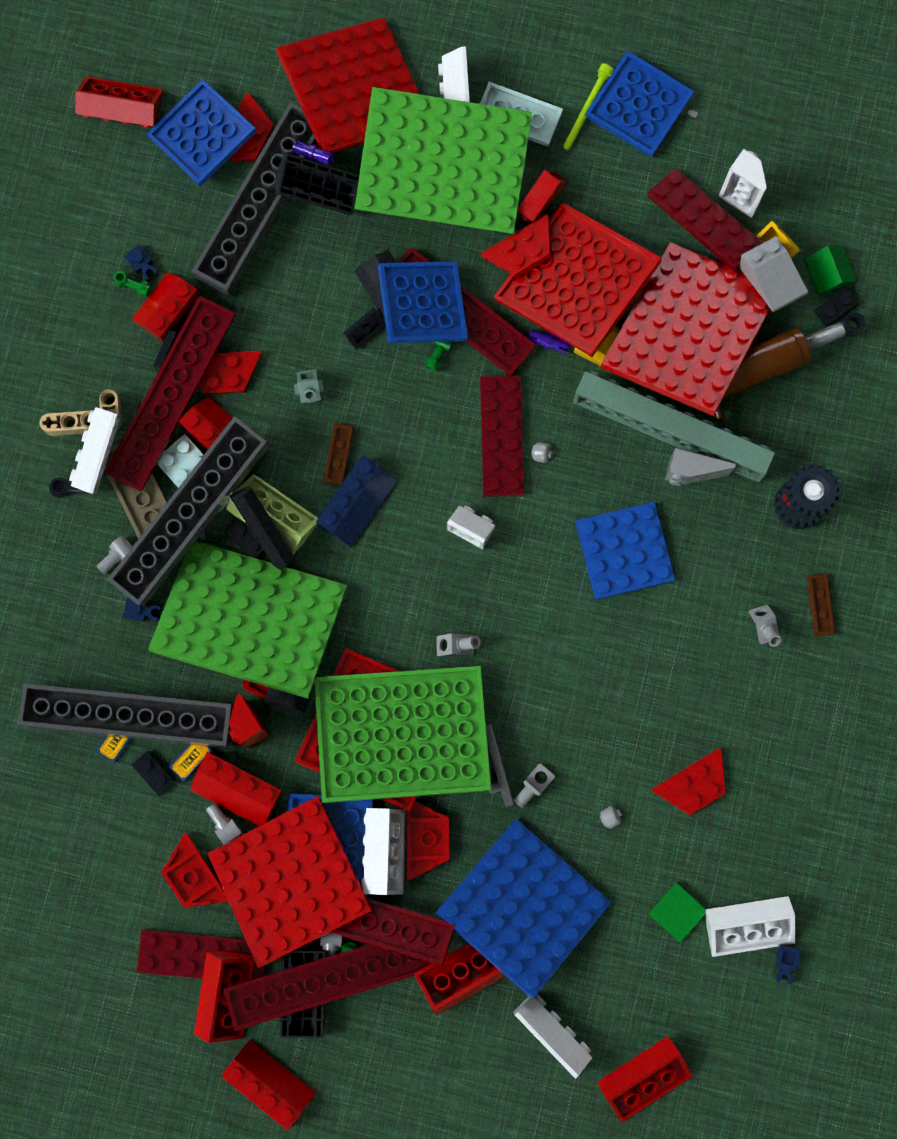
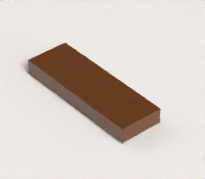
M334 423L323 483L337 486L343 484L354 426Z
M828 573L807 575L814 637L835 635Z

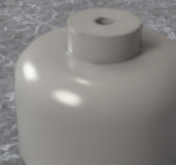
M537 442L532 449L533 460L547 463L549 458L552 459L553 451L551 450V445Z
M610 806L601 811L600 819L605 827L612 829L622 823L621 816L623 815L620 809L616 810L614 806Z

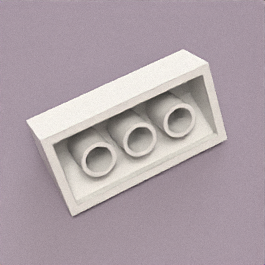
M460 47L443 55L442 64H438L439 76H443V82H439L440 95L444 94L446 99L470 102L466 47Z
M745 149L742 150L729 169L719 194L720 198L751 218L767 188L761 160L758 159L755 153Z
M95 407L94 411H90L88 417L90 426L88 430L84 431L82 436L84 446L82 450H78L75 461L78 462L76 470L73 469L69 479V481H72L71 486L91 494L98 492L121 418L120 414Z
M366 808L364 815L366 831L363 837L365 855L362 860L364 867V877L362 878L363 891L365 894H403L406 810Z
M789 896L706 909V926L712 957L777 947L778 945L795 944V913Z
M539 995L533 999L528 996L513 1011L514 1015L576 1079L592 1059L589 1054L591 1049L583 1041L579 1044L574 1039L576 1034L569 1026L564 1028L559 1023L561 1018L553 1010L549 1013L545 1009L546 1003Z

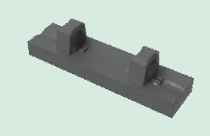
M493 724L486 725L488 752L490 751L499 782L491 785L490 794L501 792L505 807L515 805Z

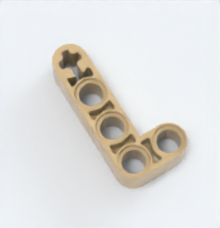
M108 389L100 395V408L121 415L117 428L119 430L122 426L121 400L115 391ZM109 397H115L114 403L106 404V400ZM90 411L45 414L41 417L39 424L42 430L50 436L83 434L85 430L89 429L87 421ZM71 419H74V426L70 428L67 427V422ZM52 421L54 424L51 425V428H48L47 425H50Z

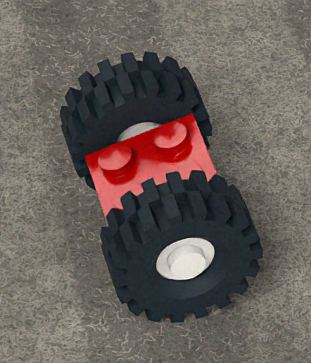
M813 463L810 466L806 464L802 468H798L775 495L774 506H776V509L774 511L775 514H779L780 517L778 519L780 522L783 520L785 522L784 525L787 527L790 525L792 529L801 528V530H804L807 527L814 526L824 515L830 512L837 505L838 499L841 496L839 492L841 484L837 483L839 480L837 475L835 477L832 475L834 471L831 469L826 470L825 465L817 466L818 463Z

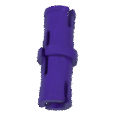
M296 140L292 148L293 153L305 156L311 161L322 162L328 166L331 165L334 159V153L322 150L317 145H308Z
M535 329L531 330L530 337L528 338L534 343L545 346L544 349L549 350L550 348L565 355L570 346L567 342L555 338L553 334L547 335Z

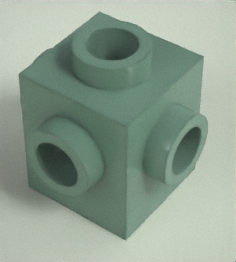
M317 370L296 372L297 384H294L295 395H300L301 403H314L321 400L320 392H324L322 380H318Z

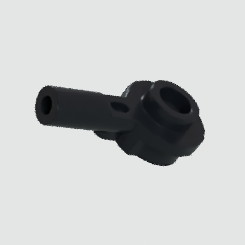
M55 478L49 485L50 493L57 498H63L69 492L90 494L71 486L64 478Z

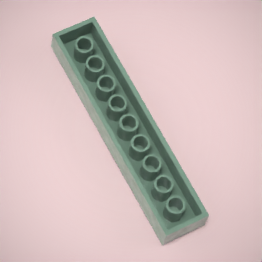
M584 372L573 403L684 451L735 463L733 472L758 483L766 475L775 452L771 451L770 447L763 444L756 445L745 436H735L729 429L714 427V424L708 420L700 421L689 412H679L673 405L658 403V400L652 396L647 395L644 397L633 388H623L619 386L620 384L612 379L607 381L596 372Z

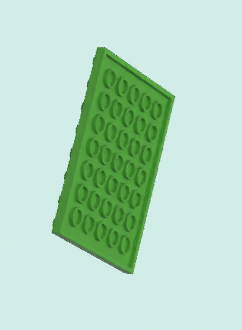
M372 87L355 210L513 234L532 112Z
M195 541L184 556L148 649L149 652L308 699L344 599L347 585L287 567L279 570L270 562Z
M481 666L315 678L322 803L491 791Z

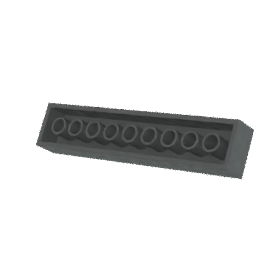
M292 102L289 103L192 269L195 279L229 297L287 199L285 196L276 194L275 191L277 170L284 154L288 153L308 159L305 156L293 153L292 148L296 140L308 145H318L300 106Z
M234 416L112 572L107 581L138 606H145L271 443Z
M24 683L18 725L28 729L229 749V731H231L229 722L233 706L232 704Z

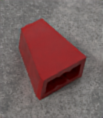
M544 170L517 209L521 213L520 217L529 223L530 221L535 222L563 190L568 181L553 170Z

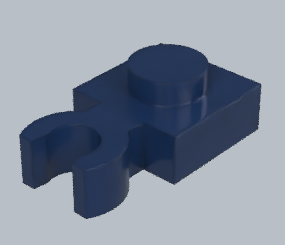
M140 244L124 255L136 273L142 270V276L147 282L150 281L147 276L148 272L152 271L156 276L158 275L157 269L149 265L153 262Z
M127 598L123 618L144 622L145 616H148L153 621H159L160 618L154 617L152 613L154 610H161L162 608L158 605L147 607L148 603L145 606H138L130 598Z
M778 945L775 966L781 968L775 976L777 982H780L782 975H787V984L791 985L793 976L790 972L791 969L797 970L801 949Z

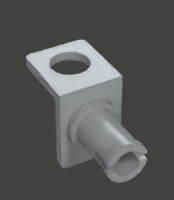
M764 605L749 610V615L756 624L759 643L765 644L769 642L770 646H778L781 643V637L778 632L776 616L770 607ZM759 612H767L764 616H756Z
M451 633L437 636V656L452 654L473 655V649H478L481 645L480 638L468 634ZM444 640L447 641V648L445 651L442 649V642Z
M541 763L538 764L524 780L525 787L513 801L521 808H524L534 795H541L543 790L555 778V775ZM539 771L545 772L547 775L546 782L538 783L535 780L536 773Z

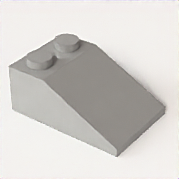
M777 237L741 255L740 269L773 312L808 294V290L790 255Z
M675 448L670 457L665 480H668L669 484L681 486V484L686 485L729 476L733 471L735 463Z

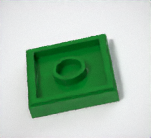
M675 882L648 914L680 943L706 914V909Z

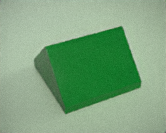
M828 245L805 258L818 295L857 282L843 245Z

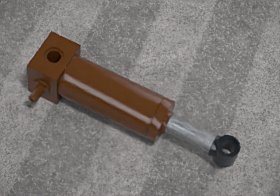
M852 312L846 318L839 320L838 323L805 337L798 328H794L751 346L721 404H724L726 399L734 394L811 363L810 350L841 337H854L858 335L865 326V318L858 312ZM849 321L855 322L857 328H852L849 325ZM720 407L715 413L716 420L724 417ZM696 409V411H697L698 414H700V413L703 412V411H700V410Z

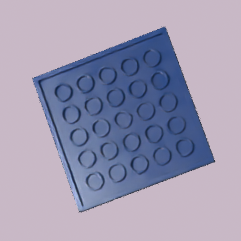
M515 819L435 914L451 925L454 923V931L533 999L610 905L611 901L521 822Z

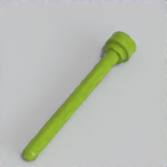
M604 63L600 65L597 71L598 80L563 145L565 150L571 149L587 118L585 113L601 91L605 81L613 73L614 68Z

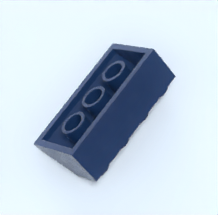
M362 455L317 519V525L352 548L397 483V480L378 464Z

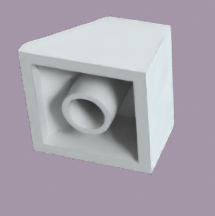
M458 506L447 522V530L483 550L495 528V525L492 524L493 520L484 515L482 517L474 514L475 511L468 506H464V508Z

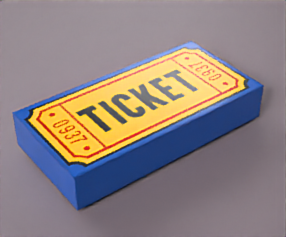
M106 736L97 752L115 763L130 739Z
M189 745L169 768L185 782L200 766L206 753H212L213 750L207 746Z

